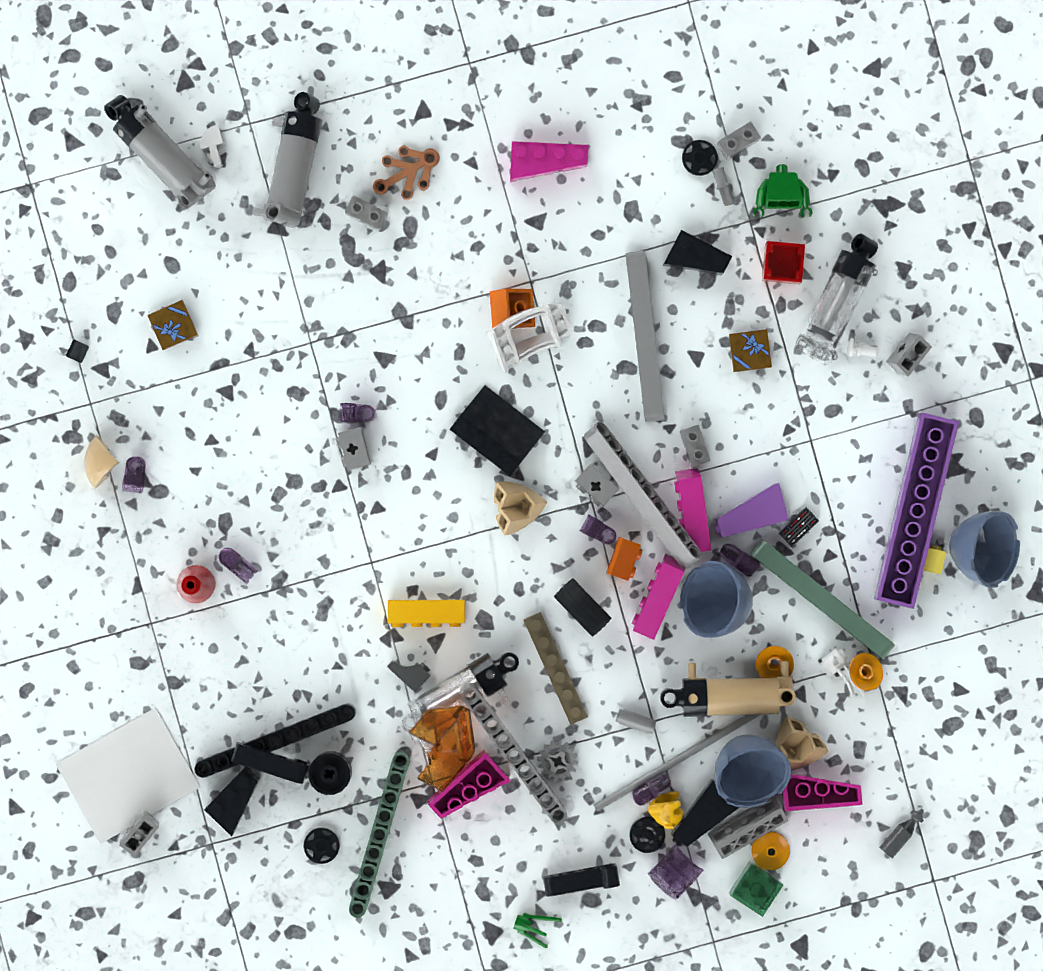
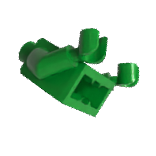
M785 164L777 165L776 172H771L769 179L763 180L757 190L755 202L757 208L753 211L754 217L756 210L762 211L761 218L764 216V210L762 209L764 205L765 209H800L799 214L802 218H804V210L807 209L809 217L812 216L813 212L808 207L810 204L808 187L801 179H798L797 173L788 172V167Z

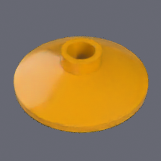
M769 646L758 654L756 670L761 678H775V676H781V661H788L789 676H791L794 670V659L787 649L781 646ZM776 659L779 663L774 665L771 661Z
M860 653L851 660L849 674L856 687L864 691H871L879 687L883 680V668L875 656L869 653Z
M769 832L753 842L751 853L753 860L759 867L765 870H776L787 862L790 855V847L782 835L776 832ZM771 848L775 850L773 855L768 854V850Z

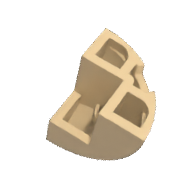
M97 435L90 442L84 461L87 478L94 489L109 477L108 473L120 463L111 454L110 448Z
M505 481L497 482L494 490V503L498 505L499 514L496 515V520L504 536L513 534L533 522L543 511L547 501L538 493L523 485Z
M786 717L778 730L775 745L781 749L789 760L791 770L807 766L829 752L817 733L811 734L806 730V724L797 719Z

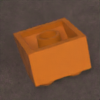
M499 289L489 291L492 329L505 319L524 310L534 308L533 289ZM535 317L518 324L512 329L535 327Z
M618 537L606 573L629 581V578H633L636 572V567H633L635 560H640L643 549H640L641 544Z

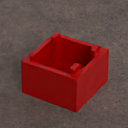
M766 241L762 281L800 285L803 277L805 244Z

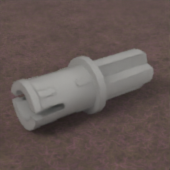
M724 167L713 170L712 173L718 186L716 189L720 192L724 206L732 205L735 201L730 189L731 183H728Z

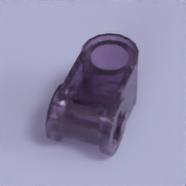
M340 403L342 407L340 423H369L374 421L377 416L375 408L370 405ZM367 408L372 411V416L369 419H365L362 415L363 411Z
M134 456L126 461L122 491L143 493L146 462L142 457ZM137 460V463L140 464V467H137L135 470V467L132 466V462H135Z
M589 514L579 530L606 545L614 543L617 537L613 528ZM608 531H611V536L613 537V539H608L607 541H605V536L603 535V533H608Z

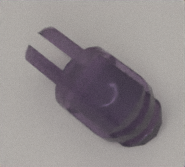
M731 543L724 544L720 549L722 559L747 577H751L760 567L759 561Z
M224 548L218 555L220 563L245 584H248L249 579L254 577L253 573L259 571L232 548Z
M663 774L650 782L648 780L635 788L632 792L635 803L642 806L657 798L660 792L671 785V780L665 781L668 775Z

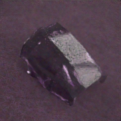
M675 844L654 868L648 872V875L665 894L677 900L704 870L692 862L679 849V846Z

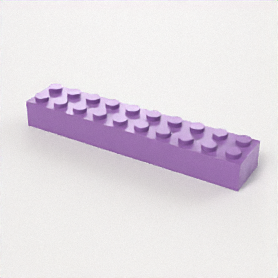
M923 412L918 413L874 600L911 609L915 607L959 421Z

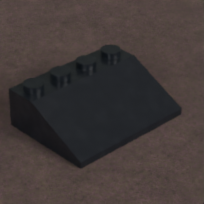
M484 385L449 429L510 477L545 433L543 429L486 385Z

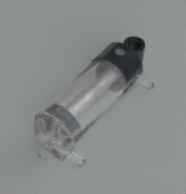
M862 233L857 234L851 242L852 252L841 250L803 334L800 333L795 344L796 350L823 365H829L833 360H837L838 354L835 349L871 276L878 274V270L875 269L876 265L868 260L876 254L878 244Z
M506 652L497 660H493L489 653H486L468 664L469 666L407 703L411 712L404 716L402 728L409 733L414 743L419 742L427 754L432 751L425 739L428 733L469 709L460 694L463 684H474L484 698H489L497 693L503 704L507 705L511 700L503 689L508 686L504 675L518 668L519 659L515 653ZM506 657H513L515 660L514 666H505L504 659ZM468 690L465 693V696L471 697L474 695L475 692L473 690ZM406 719H414L416 725L409 727L406 724Z

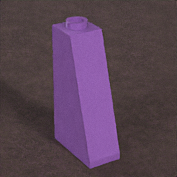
M780 484L771 485L717 518V523L714 524L716 535L720 534V537L723 538L789 520Z

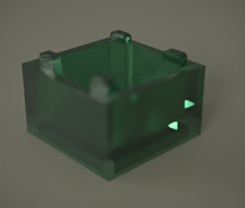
M749 861L729 891V895L763 917L784 884Z

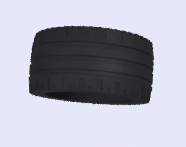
M574 578L569 580L554 595V598L592 637L600 632L612 619Z

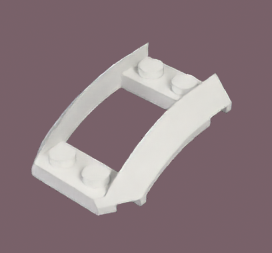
M554 303L519 312L502 321L487 332L486 335L490 337L497 356L495 361L507 373L510 366L515 363L519 364L540 351L556 346L562 347V340L565 336L568 338L572 329L564 305L562 303ZM545 314L551 332L533 336L515 345L510 330L528 319Z

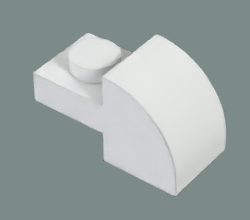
M219 125L208 128L203 133L200 141L201 150L203 152L210 151L207 153L209 163L213 164L215 168L223 166L218 148L225 146Z

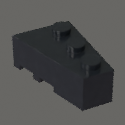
M681 230L663 266L723 275L732 256Z
M244 767L204 811L229 835L233 836L260 779L248 767Z

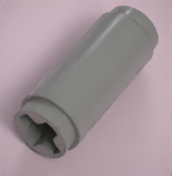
M619 709L616 717V722L647 734H652L656 726V721L625 709Z

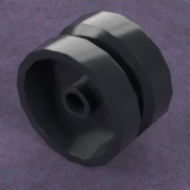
M326 751L321 753L310 765L308 770L309 781L312 787L321 794L335 795L340 793L349 784L352 777L351 764L339 752ZM327 770H333V776H329Z

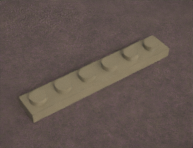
M541 612L524 619L523 621L570 725L587 718L586 711Z

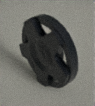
M705 140L690 142L682 153L684 168L695 176L709 174L716 167L718 161L715 147ZM700 143L705 144L709 147L704 149L702 148ZM692 146V152L686 153L688 148ZM713 155L715 157L714 164L710 160ZM686 162L691 163V169L687 166ZM702 168L707 170L705 172H699Z
M653 817L639 818L630 828L629 837L632 845L643 853L657 851L665 841V829L660 824H658L660 827H653L652 821L657 823ZM643 821L642 827L636 826L638 823ZM633 835L638 838L636 844L633 840ZM662 836L661 842L658 843L657 838ZM645 846H649L651 849H643V848H644Z
M319 827L307 834L303 847L306 856L312 862L325 864L337 856L340 843L337 835L332 830ZM323 831L330 833V835L325 836ZM314 833V839L308 840V838ZM335 842H336V851H335L334 848L332 847V845H333ZM307 849L313 851V857L309 854ZM323 856L329 857L327 860H321Z

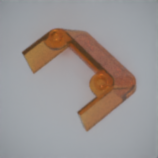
M463 705L429 709L423 713L421 719L410 730L411 735L434 746L427 753L429 764L419 774L418 780L443 792L470 761L475 752L470 709Z

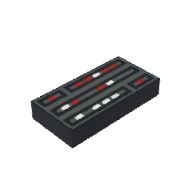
M805 507L778 534L793 547L819 520Z

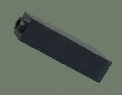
M711 778L685 813L679 825H676L670 833L674 837L672 841L680 847L682 845L688 847L740 807L728 804L718 794L715 780Z

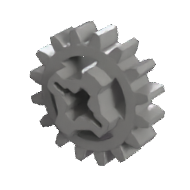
M552 740L551 746L544 744L545 751L539 750L542 757H537V761L541 762L538 768L544 769L541 774L547 773L548 780L554 777V781L557 782L558 778L561 777V780L565 781L564 776L567 775L571 778L570 772H576L573 766L579 763L574 760L578 755L572 754L574 747L567 748L568 742L561 745V740H558L557 744H554ZM560 748L556 753L552 754L549 752L552 749ZM566 752L570 756V763L565 760L564 756ZM560 756L563 764L558 763L557 766L554 765L552 758ZM545 759L550 761L551 766L549 770L545 765ZM563 768L566 770L563 773L556 774V771Z

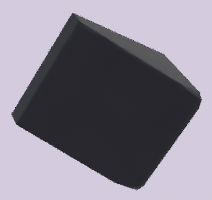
M74 339L66 353V357L82 363L89 346Z

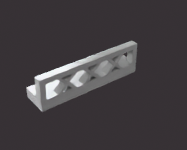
M772 796L766 804L750 808L709 832L708 836L721 858L724 859L788 822V819L776 798ZM779 814L782 816L776 821H772L773 818L778 816ZM764 825L762 829L756 831L757 827ZM743 835H747L745 839L739 840ZM730 845V847L726 850H721V848H723L724 846Z

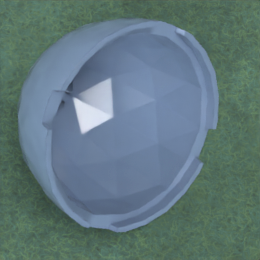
M1002 511L977 513L964 520L955 528L949 541L950 555L957 568L968 579L988 588H997L998 584L1002 581H1007L1016 567L1020 552V540L1017 539L1016 534L1018 525L1010 514Z
M706 561L701 566L692 569L682 586L680 594V608L683 609L685 616L684 623L695 635L704 638H717L735 632L746 622L753 606L752 591L747 580L731 566L718 561Z
M751 734L736 736L725 744L715 762L714 778L717 792L728 804L736 807L748 808L766 804L769 798L777 793L781 794L788 785L791 778L789 760L781 749L769 739Z

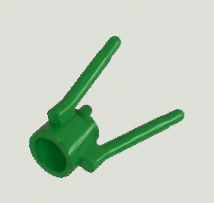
M524 913L523 916L518 914L513 929L518 930L517 933L526 936L542 947L548 948V945L528 933V931H532L536 934L547 936L545 932L531 927L532 921L529 919L561 922L562 918L530 915Z

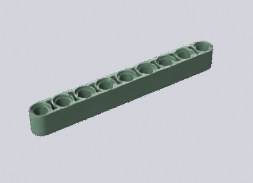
M763 539L751 551L750 555L881 659L884 660L893 649L895 644Z
M405 751L395 753L390 765L349 906V913L354 918L362 917L369 904L410 763V756ZM399 755L405 756L406 764L399 765L396 762V757ZM391 775H400L401 782L393 783L390 779ZM388 792L394 793L396 800L388 802L385 794ZM380 812H389L390 819L382 820ZM381 829L384 831L385 837L378 839L375 837L374 832ZM371 848L378 849L379 856H370L369 850ZM367 866L372 867L374 874L367 876L364 873V868ZM365 885L368 887L369 892L361 894L358 887ZM354 904H361L363 911L360 913L353 910Z

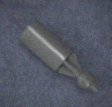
M912 810L910 812L911 819L899 824L879 848L893 859L912 837L915 823H922L924 821L922 819L924 810Z

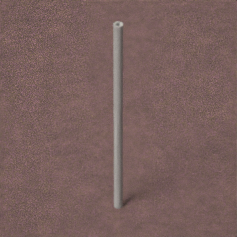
M745 715L596 803L594 805L596 811H600L760 715Z

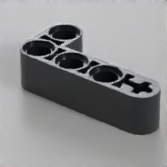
M240 742L236 743L231 759L236 764L299 784L304 783L310 763L300 759H290Z
M616 863L543 877L547 897L600 887L607 889L620 886Z

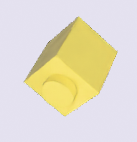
M931 545L928 549L923 571L941 574L947 552L942 551L940 546Z

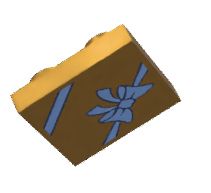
M183 300L147 315L162 350L198 336Z
M767 329L729 334L733 372L772 368Z

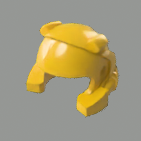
M678 791L660 794L648 804L649 814L658 824L664 826L665 829H674V826L679 825L684 816V810L678 808L681 806L679 800H676L680 796Z

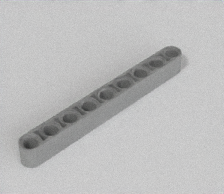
M645 251L626 253V264L645 422L664 420V409Z
M597 422L584 434L586 442L677 563L683 569L690 568L702 558L700 549L604 423Z
M472 683L463 684L460 694L464 703L551 821L555 824L564 823L567 819V812L561 801L478 688ZM468 690L475 692L471 697H466L465 693ZM480 705L486 707L483 712H477L476 708ZM494 720L497 723L494 727H488V722ZM505 735L508 738L505 742H499V737ZM516 750L519 752L515 757L509 756L511 751ZM524 765L530 767L529 770L526 772L520 771L521 767ZM535 780L540 781L537 787L531 786ZM550 795L551 799L549 801H542L544 796ZM555 811H562L560 816H553Z

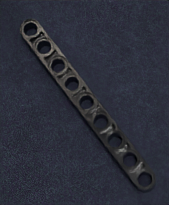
M345 703L244 744L253 746L255 742H259L262 744L263 750L272 752L352 720L356 715V708L351 703ZM344 707L351 708V717H345L342 714ZM326 714L334 716L333 724L325 722L324 717ZM307 722H315L316 730L309 731L306 727ZM291 728L298 730L299 735L297 738L289 736L288 732ZM273 735L280 737L281 742L279 745L271 743ZM235 747L199 761L194 768L196 775L205 778L239 765L231 761ZM218 757L226 758V766H220L217 763ZM204 763L208 765V773H202L200 771V764Z

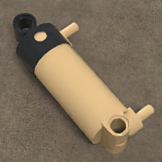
M781 661V676H775V678L732 679L696 678V663H689V678L682 679V688H666L660 693V702L666 708L681 706L683 717L779 714L780 706H789L796 699L793 691V676H789L788 661ZM788 691L789 698L787 700H782V693ZM667 693L675 695V700L672 703L665 702L664 697Z

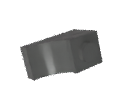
M392 660L387 666L414 692L431 676L429 673L431 669L423 662L421 664L417 662L412 666H403Z

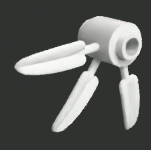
M835 648L821 659L822 662L819 665L828 676L838 672L847 684L851 696H854L855 693L851 682L843 671L840 670L844 667L849 673V667L846 665L848 664L846 661L848 657L842 649L838 651ZM860 689V692L864 697L865 691Z

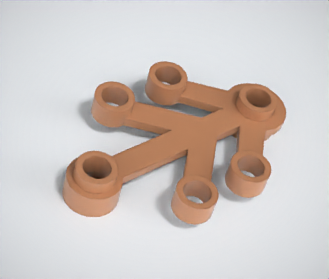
M405 145L401 146L398 149L399 155L402 158L410 156L420 159L415 163L393 159L389 155L382 158L383 166L387 168L393 166L403 170L386 180L377 179L373 183L374 192L378 195H384L387 193L388 187L407 177L401 196L404 200H410L413 197L412 188L417 170L422 167L424 169L422 179L418 181V187L420 190H427L429 188L428 180L431 169L440 161L439 153L435 149L429 148L420 152L409 149ZM401 149H407L408 153L406 155H402L400 153ZM432 155L434 160L431 162L427 161V156ZM386 158L391 159V163L389 165H386L384 163V160ZM422 181L427 182V186L425 188H422L420 186V183ZM383 184L385 186L384 190L379 191L377 189L378 185ZM409 191L411 193L410 197H404V192Z

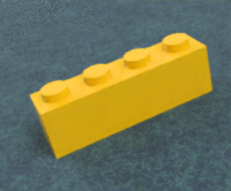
M388 600V624H392V627H403V623H411V627H423V623H430V627H442V623H449V627H461V623H465V600Z

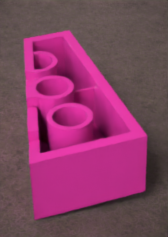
M512 141L510 182L585 168L588 166L589 145Z
M698 468L675 471L676 482H674L675 492L679 495L677 508L678 512L681 511L682 515L679 523L701 552L711 551L701 474Z
M665 554L662 562H658L654 571L656 576L654 580H650L646 589L649 591L647 597L643 596L639 607H641V611L639 614H635L631 623L634 625V632L653 640L685 572V569L670 555Z
M483 749L427 800V803L442 819L488 792L490 793L503 784L511 782V780Z
M791 774L788 785L782 792L784 812L863 805L861 785Z

